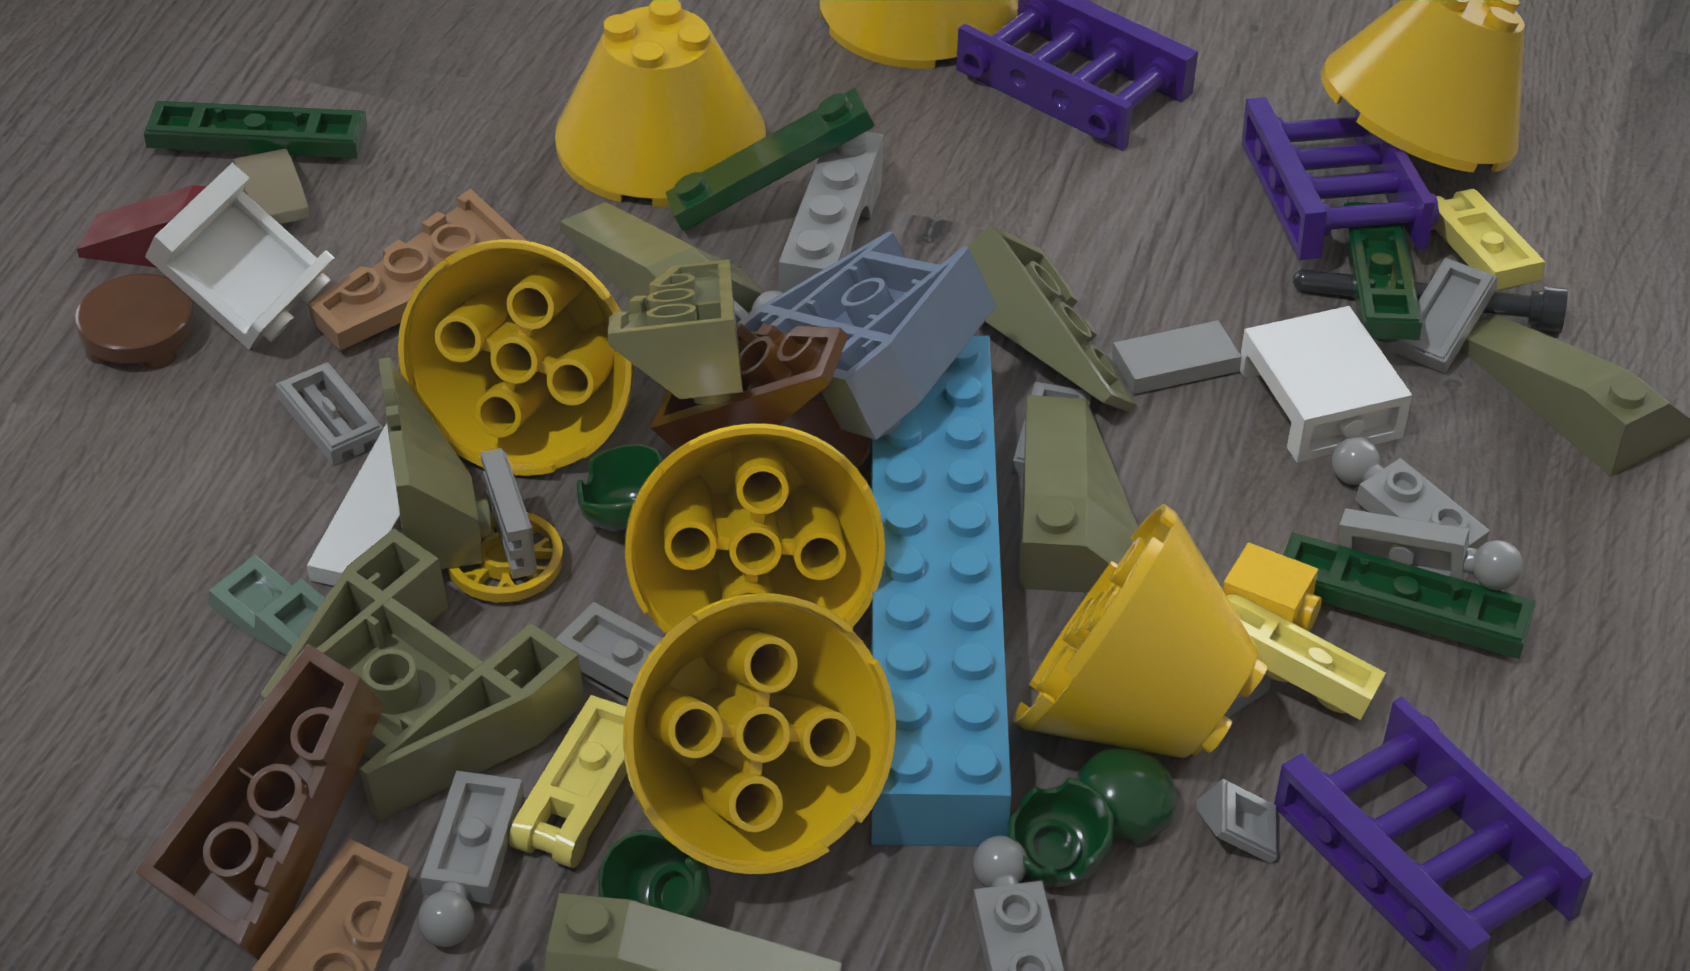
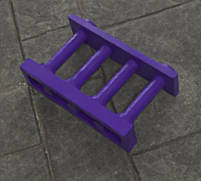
M1018 0L1017 17L992 36L965 23L958 28L956 70L1123 151L1129 144L1132 109L1155 91L1181 103L1193 94L1198 51L1089 0ZM1030 32L1050 40L1047 45L1033 55L1023 52L1012 45ZM1071 51L1093 60L1075 75H1071L1053 66ZM1112 71L1135 80L1116 96L1095 86Z
M1267 97L1246 99L1241 145L1299 260L1321 258L1324 236L1330 235L1331 230L1403 224L1416 249H1428L1431 226H1436L1439 219V206L1435 194L1429 193L1405 151L1387 143L1356 122L1360 115L1357 109L1355 116L1284 122L1282 117L1276 116ZM1354 137L1358 145L1299 150L1297 145H1292L1291 143ZM1370 165L1374 172L1314 178L1311 173H1306L1307 170ZM1386 194L1390 202L1330 208L1328 203H1322L1321 199Z
M1403 696L1392 702L1383 745L1330 775L1321 772L1303 753L1283 763L1281 766L1274 801L1276 810L1437 971H1481L1491 939L1488 933L1543 899H1546L1568 921H1571L1580 914L1593 872L1584 865L1576 852L1563 846L1440 731L1437 724L1431 718L1422 715ZM1402 764L1428 787L1376 819L1364 814L1347 797ZM1447 808H1450L1475 832L1423 864L1414 862L1393 842V840ZM1494 853H1498L1523 877V879L1471 911L1462 909L1440 888L1441 885Z

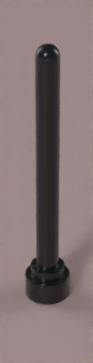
M1301 269L1293 276V284L1300 291L1355 297L1351 274ZM1414 282L1418 301L1427 288V283ZM1544 286L1543 291L1532 290L1531 296L1495 291L1482 313L1527 318V324L1538 325V331L1562 333L1568 289Z

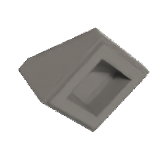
M1224 779L1220 780L1196 800V810L1216 837L1266 862L1272 863L1277 859L1276 805Z

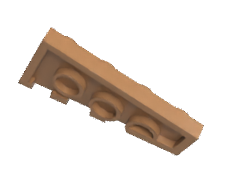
M470 188L457 197L458 207L446 215L436 212L423 221V231L407 243L398 239L383 250V260L372 268L360 266L309 302L310 320L341 351L401 323L407 302L417 285L432 268L451 254L470 245L490 240H527Z
M349 838L251 971H377L409 884V867Z

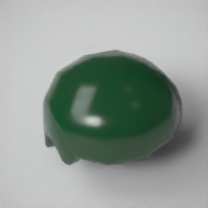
M642 444L621 445L593 456L589 461L587 482L584 484L583 480L577 481L578 505L583 517L595 527L617 533L626 532L631 509L640 489L650 474L664 460L659 450Z
M1126 748L1103 750L1091 758L1081 768L1076 779L1101 792L1114 814L1113 840L1116 838H1127L1132 840L1136 847H1140L1149 838H1153L1167 829L1173 819L1178 797L1172 777L1163 764L1149 754Z
M1068 778L1057 787L1048 789L1034 787L1009 817L1007 837L1016 843H1020L1026 852L1027 858L1023 855L1026 877L1035 881H1042L1044 885L1050 887H1068L1091 878L1109 856L1113 841L1114 814L1101 792L1079 779Z
M658 830L630 831L609 847L598 869V897L632 900L696 920L700 919L712 893L707 864L699 862L679 850Z

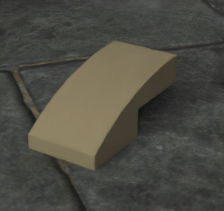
M287 149L233 159L234 164L249 177L243 191L247 192V195L279 224L310 218L308 204Z

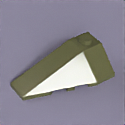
M390 357L378 359L402 534L439 559L441 569L483 563L481 538L492 536L488 500L475 501L470 473Z

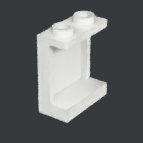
M232 162L154 236L145 257L250 350L263 336L272 342L286 329L294 319L288 311L300 299L308 304L321 294L331 282V279L325 273L335 257L327 250L318 258L315 257L243 191L249 177Z
M1350 306L1244 329L1239 371L1244 378L1261 375L1291 420L1287 448L1297 463L1332 455L1339 443L1352 437L1364 438L1373 445L1403 438L1412 394Z

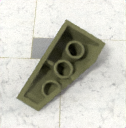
M607 202L559 221L560 230L629 300L634 296L650 295L649 284L670 266L722 260ZM730 264L734 300L749 313L752 311L755 300L765 291L742 269Z
M993 225L988 226L967 246L997 305L985 322L1101 402L1130 412L1137 405L1112 360L1100 348L1090 345L1089 342L1097 336V333L1089 321L1084 318L1082 319L1072 309L1078 300L1044 250Z
M730 259L670 266L649 284L650 295L634 296L629 301L630 314H628V311H616L609 317V346L679 399L694 398V402L697 404H717L729 400L731 393L743 392Z
M1498 314L1476 323L1461 347L1463 352L1609 476H1613L1690 437V418L1628 369Z
M1027 395L1018 588L1088 593L1111 561L1117 565L1134 543L1130 538L1137 530L1138 525L1086 398Z
M559 893L546 948L544 971H842V963L632 900Z

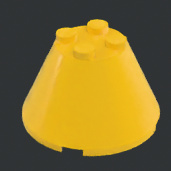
M653 0L649 6L636 8L606 18L604 21V32L558 120L555 132L556 151L559 161L568 175L579 185L598 196L620 203L622 202V195L652 199L653 207H670L665 192L674 188L675 184L684 176L694 172L701 173L766 137V128L761 112L708 25L699 16L682 9L681 3L678 0Z
M820 0L819 11L820 17H824L829 25L830 36L850 52L867 60L888 66L909 69H935L936 60L957 57L958 28L965 23L992 36L1017 17L1018 2L1017 0Z
M1400 0L1329 55L1321 70L1322 84L1336 104H1340L1344 98L1360 112L1356 121L1359 125L1387 143L1409 154L1444 167L1466 172H1474L1478 163L1494 164L1491 168L1492 171H1502L1511 165L1519 148L1525 30L1524 21L1516 12L1520 2L1519 0Z
M500 239L476 243L460 249L445 258L424 276L413 291L404 310L399 329L398 356L401 374L455 453L467 461L483 467L481 452L502 448V451L507 454L513 475L530 476L552 473L557 468L572 464L582 458L585 459L595 452L616 429L626 411L633 389L635 365L609 346V317L616 311L621 310L606 287L588 269L568 255L551 247L524 240Z
M742 424L720 428L703 434L672 452L656 467L640 489L631 509L625 536L626 568L633 594L643 613H647L665 634L689 615L705 606L738 595L755 593L787 595L812 602L831 611L853 627L860 620L873 599V592H876L881 579L885 558V536L880 510L874 494L858 469L842 453L823 440L797 429L773 424Z
M1162 504L1132 534L1130 539L1134 543L1117 565L1113 561L1109 563L1048 651L1029 683L1031 687L1039 692L1031 708L1020 702L1014 713L1013 722L1022 729L1178 758H1186L1190 754L1196 756L1202 749L1207 753H1211L1222 741L1231 726L1232 720L1227 718L1225 713L1238 694L1247 698L1262 680L1268 665L1257 658L1259 651L1177 512Z
M771 593L738 595L705 606L689 615L671 629L649 654L633 684L626 706L623 726L624 761L628 779L643 812L653 826L679 850L699 862L729 872L743 874L781 872L800 867L830 851L828 847L842 837L856 821L862 823L881 794L892 764L896 737L895 707L886 674L879 660L873 658L866 645L853 631L854 628L842 618L819 605L792 596Z

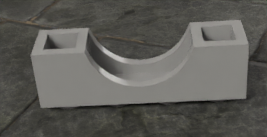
M864 132L818 158L779 260V291H788L851 253L859 217H871L882 186L883 134Z

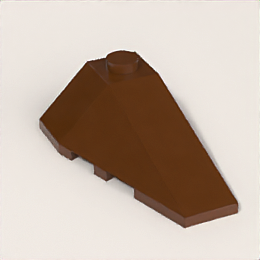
M736 323L743 392L731 393V398L721 403L697 404L694 402V398L679 399L666 390L650 429L674 450H677L685 443L720 428L742 424L781 425L830 384L849 335L841 327L796 326L789 333L781 332L774 325L762 324L758 331H749L743 324Z

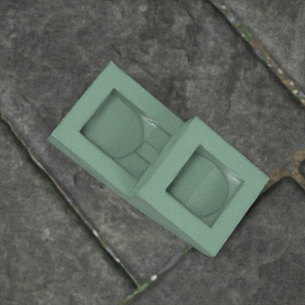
M253 555L209 590L208 604L256 640L287 655L325 597L302 578L291 585L258 556Z

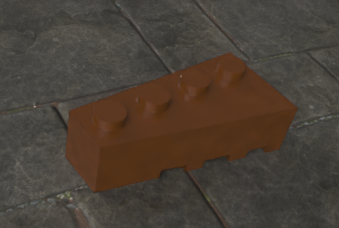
M307 643L134 872L164 896L250 956L259 960L294 911L382 713L383 703L360 676Z

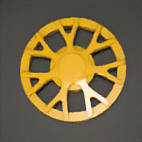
M490 512L492 536L481 538L483 557L481 568L463 573L459 567L447 568L448 573L454 584L471 597L493 603L522 601V599L544 591L560 573L563 564V546L558 532L545 519L527 512L532 527V534L538 532L545 537L534 545L535 558L551 559L548 566L536 565L537 569H534L535 574L526 576L530 581L515 585L512 581L513 577L498 532L494 533L493 527L496 525ZM490 577L500 580L497 587L484 585L483 583Z

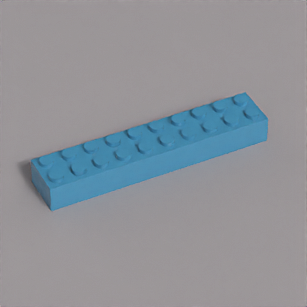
M972 336L920 404L902 418L899 427L893 432L879 437L877 440L872 439L871 491L874 494L883 523L885 558L881 579L876 592H873V599L871 601V654L874 659L879 660L891 689L895 707L896 737L892 764L880 796L871 809V845L979 846L990 837L1007 836L1011 780L990 336Z

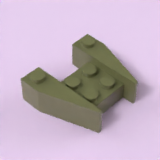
M395 528L345 568L260 694L263 702L307 643L362 678L384 705L363 753L370 760L359 768L371 816L378 822L451 787L456 770L480 773L540 744L585 704L578 654L532 622L526 625L484 662L432 626L430 623L449 608L439 559Z

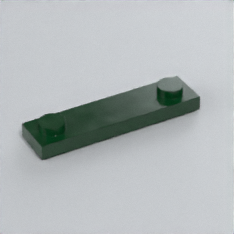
M856 88L846 93H837L827 97L814 111L705 171L690 173L681 178L674 188L665 193L673 216L682 231L690 229L872 129L875 124Z
M156 101L144 131L146 148L169 149L172 151L196 150L261 154L287 149L289 155L317 156L331 159L358 158L367 129L366 112L362 110Z
M1347 202V203H1344V206L1366 205V204H1377V203ZM1403 224L1345 228L1344 235L1360 322L1372 338L1382 342H1396L1401 339L1420 340L1422 319Z
M1292 532L1283 555L1318 568L1313 595L1321 597L1323 603L1520 659L1537 601L1500 590H1491L1479 584Z

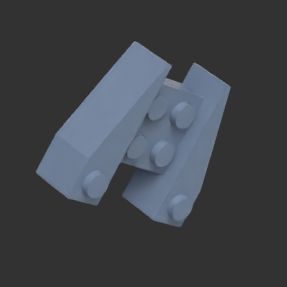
M888 231L755 309L739 323L743 324L749 331H758L762 324L774 325L778 330L789 333L796 326L841 327L849 336L831 382L821 392L841 430L877 440L879 437L885 436L897 429L902 422V418L920 404L997 305L969 247L963 246L941 265L906 258L894 233Z

